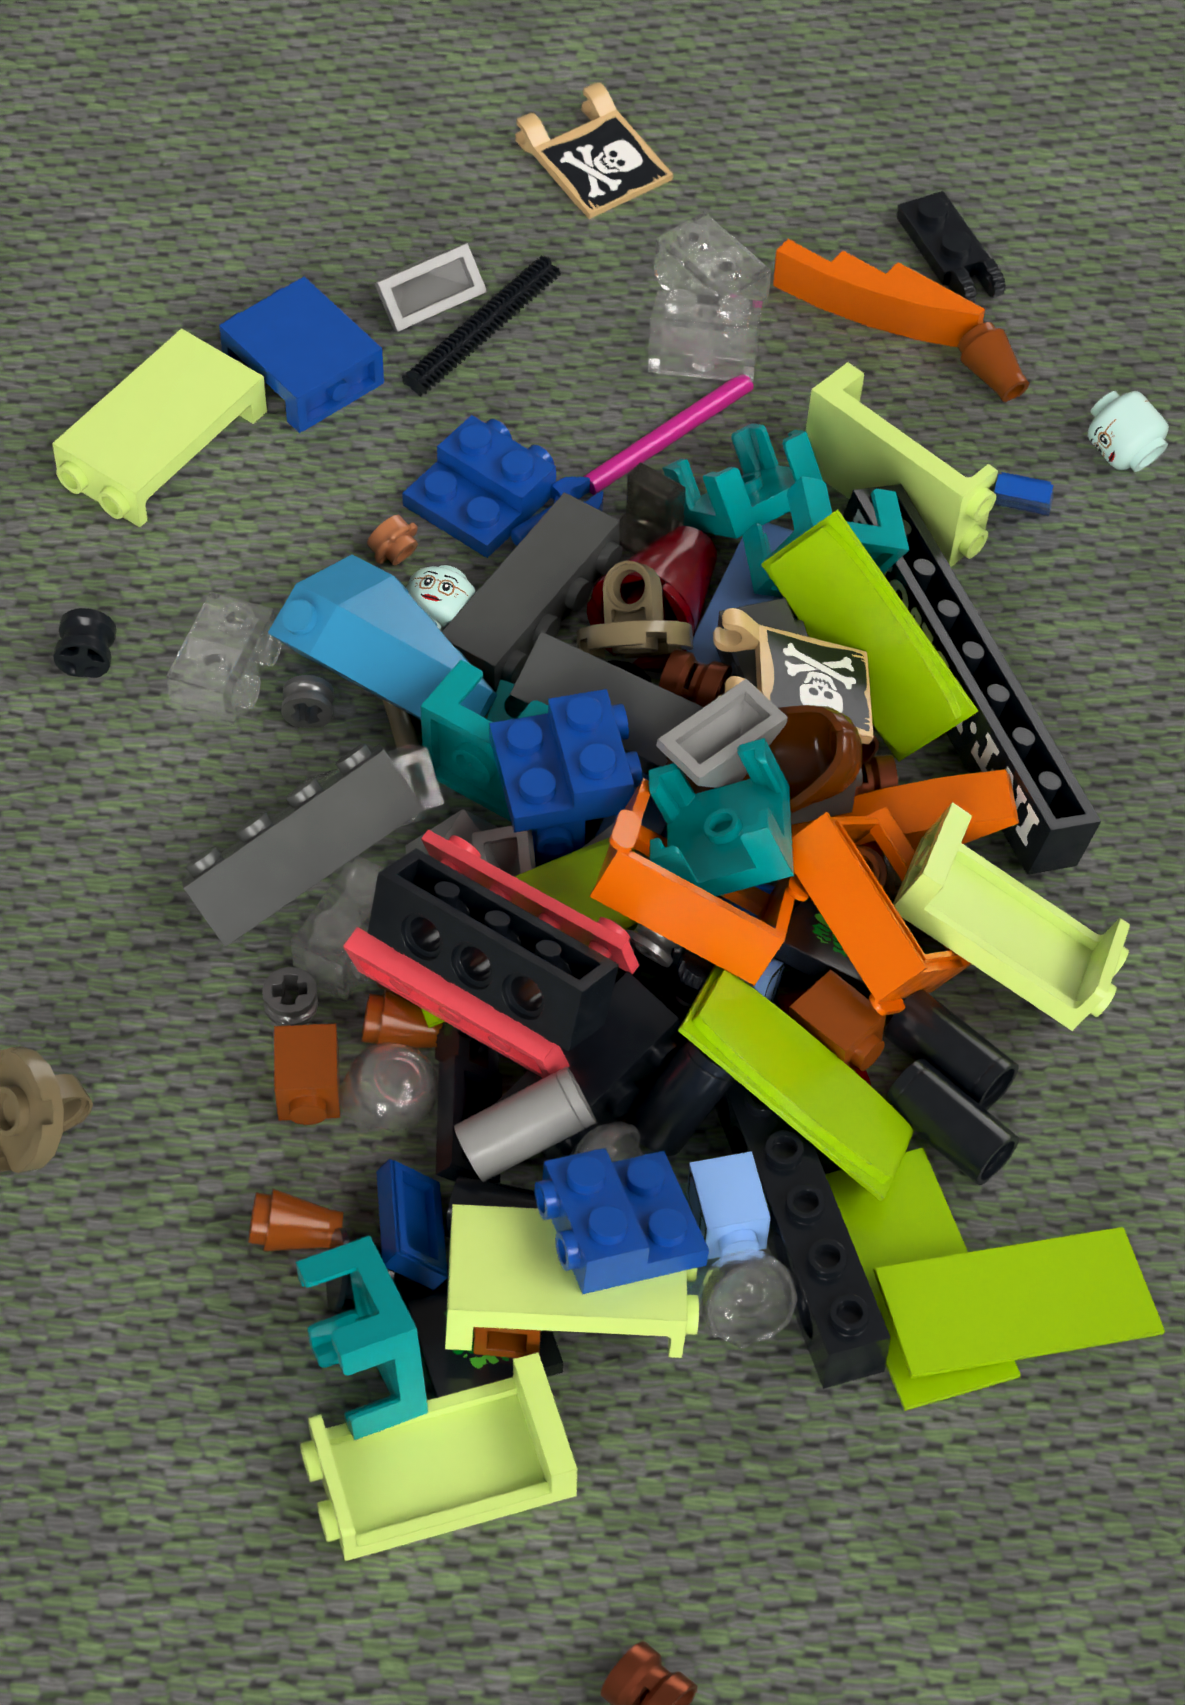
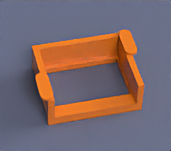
M643 778L625 809L621 810L616 817L609 837L610 845L595 887L589 897L755 986L785 941L795 899L806 901L809 894L794 872V876L780 879L771 894L754 886L720 895L757 915V918L631 851L634 848L650 857V839L659 838L663 845L667 847V838L641 825L650 797L649 781Z
M887 807L867 816L831 817L828 812H825L792 837L794 872L871 992L869 1000L873 1008L882 1016L900 1013L905 1009L902 998L910 997L918 990H925L929 994L969 967L971 963L946 946H944L946 951L929 954L923 952L855 846L856 842L871 832L903 882L915 851Z

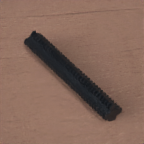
M540 256V259L537 258L523 272H520L515 279H512L511 283L509 282L490 301L488 300L482 308H479L474 315H471L465 323H462L457 330H454L448 338L446 337L440 345L432 349V352H429L418 364H415V367L407 371L406 375L402 376L403 383L411 387V390L420 397H422V393L427 394V390H432L431 386L435 387L436 383H440V379H444V375H449L448 371H453L452 367L457 368V364L462 363L461 360L465 361V356H470L469 352L474 353V349L479 348L478 345H483L482 341L486 342L487 338H491V334H495V330L499 331V326H504L503 322L508 323V319L511 320L512 315L516 316V312H520V308H525L524 304L528 305V301H533L532 297L536 298L537 293L541 294V290H545V286L548 287L549 282L553 283V279H558L557 275L560 276V269L552 265L549 257Z

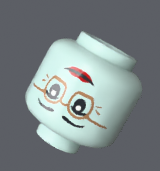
M1112 391L1101 398L1091 409V413L1095 418L1089 426L1088 438L1109 464L1117 470H1126L1131 467L1134 472H1139L1153 463L1168 446V443L1164 440L1169 430L1167 421L1139 391L1128 392L1121 396L1116 391Z
M448 565L419 569L411 576L406 587L410 596L422 610L429 614L441 632L476 593L475 588L467 580L464 573Z

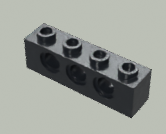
M417 848L378 873L368 934L568 1052L605 1025L619 964Z

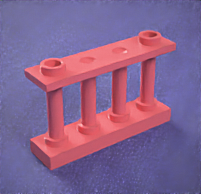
M428 829L421 838L429 855L616 962L622 970L628 971L633 975L639 967V963L629 943L630 935L612 920L600 917L595 922L481 859L480 852L461 837L451 835L449 840ZM359 927L354 930L344 944L343 948L358 972L538 1076L545 1078L566 1066H570L560 1046L549 1042L543 1036L506 1014L495 1010L489 1004L455 984L446 981L443 977L406 955L397 952Z

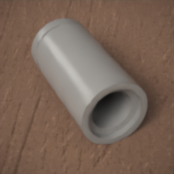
M566 1066L556 1071V1073L454 1125V1129L473 1169L481 1181L485 1182L595 1124L596 1119L579 1084Z

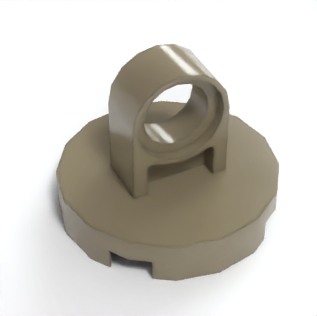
M623 561L615 564L604 578V624L591 625L577 630V648L597 658H605V648H612V653L625 654V658L670 655L676 648L681 650L693 649L692 625L686 622L664 621L660 577L654 569L635 561ZM638 572L644 579V593L636 603L627 604L620 594L621 583L628 574Z
M23 1046L0 1050V1172L11 1170L15 1173H23L43 1168L55 1156L62 1133L83 1122L93 1107L91 1098L77 1077L72 1074L54 1075L51 1066L37 1051Z

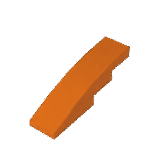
M787 239L776 250L773 286L822 310L862 325L919 341L958 347L959 341L969 330L983 323L984 308L899 262L887 273H884L844 250L831 262L790 239Z
M1005 769L945 776L860 794L854 797L852 812L831 816H867L887 807L914 851H916L921 838L952 802L972 815L961 842L962 844L1019 823L1011 777ZM813 821L791 825L792 837ZM871 832L855 843V845L868 846L878 852L883 860L887 859Z

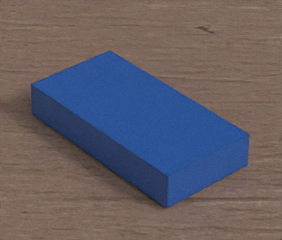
M1002 472L998 474L995 486V504L1049 516L1053 501L1054 485L1049 481Z
M389 1159L376 1171L382 1260L386 1268L435 1290L448 1278L440 1183L412 1168Z

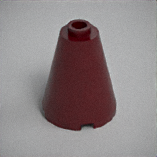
M681 526L673 529L626 561L645 564L655 570L660 577L662 585L664 621L689 623L692 625L693 636H695L717 561V551L712 540L704 532L694 527ZM638 572L628 574L620 586L621 597L627 604L636 603L641 599L645 590L644 579ZM607 574L602 576L595 584L591 599L587 603L586 614L590 626L604 624L603 584ZM605 648L611 654L616 656L615 653H612V648ZM670 655L638 658L632 664L642 669H663Z

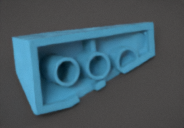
M350 555L296 583L268 631V634L303 657L420 720V706L461 659L470 664L465 656L437 627L438 625L429 614L422 610L410 596L409 591L399 579L354 555ZM482 678L460 705L485 718L497 694Z

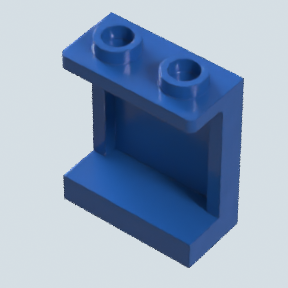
M302 277L290 285L276 290L269 297L242 312L234 314L227 321L219 325L222 352L237 361L242 360L252 370L264 376V382L285 401L286 420L299 433L384 384L382 347L306 277Z

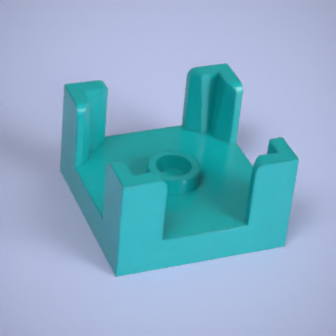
M754 423L735 431L731 435L743 475H741L740 470L736 467H728L720 472L711 471L703 475V481L707 489V493L700 495L687 459L682 458L663 467L682 525L694 527L702 532L735 539L741 537L754 523L764 525L790 512L787 492L801 476L823 480L807 431L793 430L783 440V448L790 466L787 467L778 464L766 427Z
M801 476L788 489L787 497L795 531L773 552H771L767 534L763 533L762 524L754 523L742 535L754 594L783 597L761 566V563L832 514L827 486L823 480ZM874 489L871 492V498L878 526L846 522L884 574L909 551L896 492Z
M461 659L420 706L424 774L511 821L489 738V723H492V721L460 705L482 680L483 672ZM534 700L530 702L518 718L547 714L548 705Z
M765 738L744 743L737 747V753L751 779L695 794L683 771L674 763L649 770L650 794L667 823V847L663 845L659 838L650 839V861L714 896L794 876L790 788Z
M371 1236L296 1261L298 1279L302 1287L305 1286V1288L313 1287L349 1273L351 1277L355 1309L313 1323L307 1329L310 1347L319 1366L327 1368L339 1363L343 1374L347 1376L377 1366L391 1395L344 1413L345 1422L353 1439L357 1440L428 1414L417 1328Z

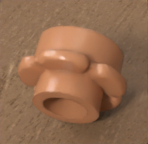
M398 514L391 516L381 523L367 541V545L375 553L374 558L376 562L382 564L388 559L393 565H398L409 557L418 546V542L413 538L417 533L418 527L415 523L408 525Z

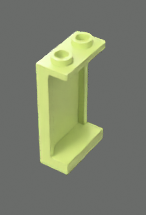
M181 328L52 443L57 477L63 486L72 493L79 494L82 492L99 502L104 511L115 519L123 517L136 526L141 527L148 521L145 505L148 498L234 419L241 416L254 424L267 412L264 376Z
M849 362L812 388L806 431L823 481L848 499H850L852 491L856 489L902 484L950 567L964 556L970 559L977 555L988 538L986 526L989 512L996 501L994 488L998 470L987 464L972 477H965L860 403L864 373Z
M952 802L918 844L893 903L900 916L1071 1031L1089 1014L1098 1017L1108 1007L1116 993L1117 987L1111 981L1129 954V950L1124 947L1130 924L1119 918L1104 934H1096L962 844L961 842L972 815Z
M452 1205L445 1349L472 1350L473 1327L667 1336L668 1357L682 1358L685 1335H697L699 1296L687 1295V1282L696 1281L697 1268L582 1294L573 1270L565 1271L560 1264L555 1243L557 1232L552 1220H543L538 1208Z
M539 1352L513 1359V1377L427 1400L428 1414L357 1440L353 1439L346 1423L325 1428L321 1414L308 1418L311 1440L300 1443L309 1482L322 1479L327 1500L317 1502L322 1529L327 1542L339 1539L345 1561L577 1496V1466Z

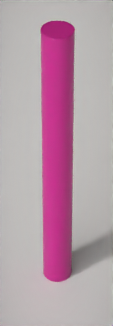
M744 372L739 373L583 476L590 478V493L593 495L597 494L752 391L754 385L751 378Z

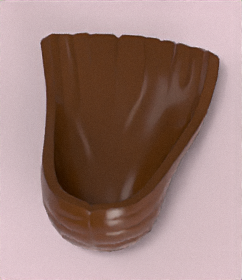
M800 705L778 708L788 719L784 728L769 747L789 784L791 814L813 803H818L842 793L855 781L862 766L863 750L857 728L848 716L832 707ZM666 756L668 760L666 765L672 764L673 762ZM684 773L695 794L715 789L698 786ZM748 773L742 781L751 779Z

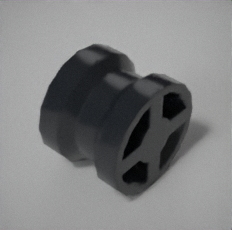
M78 608L63 614L59 625L61 640L55 646L54 663L61 671L70 676L101 677L107 673L111 664L112 657L109 647L115 641L116 624L106 614L93 609Z

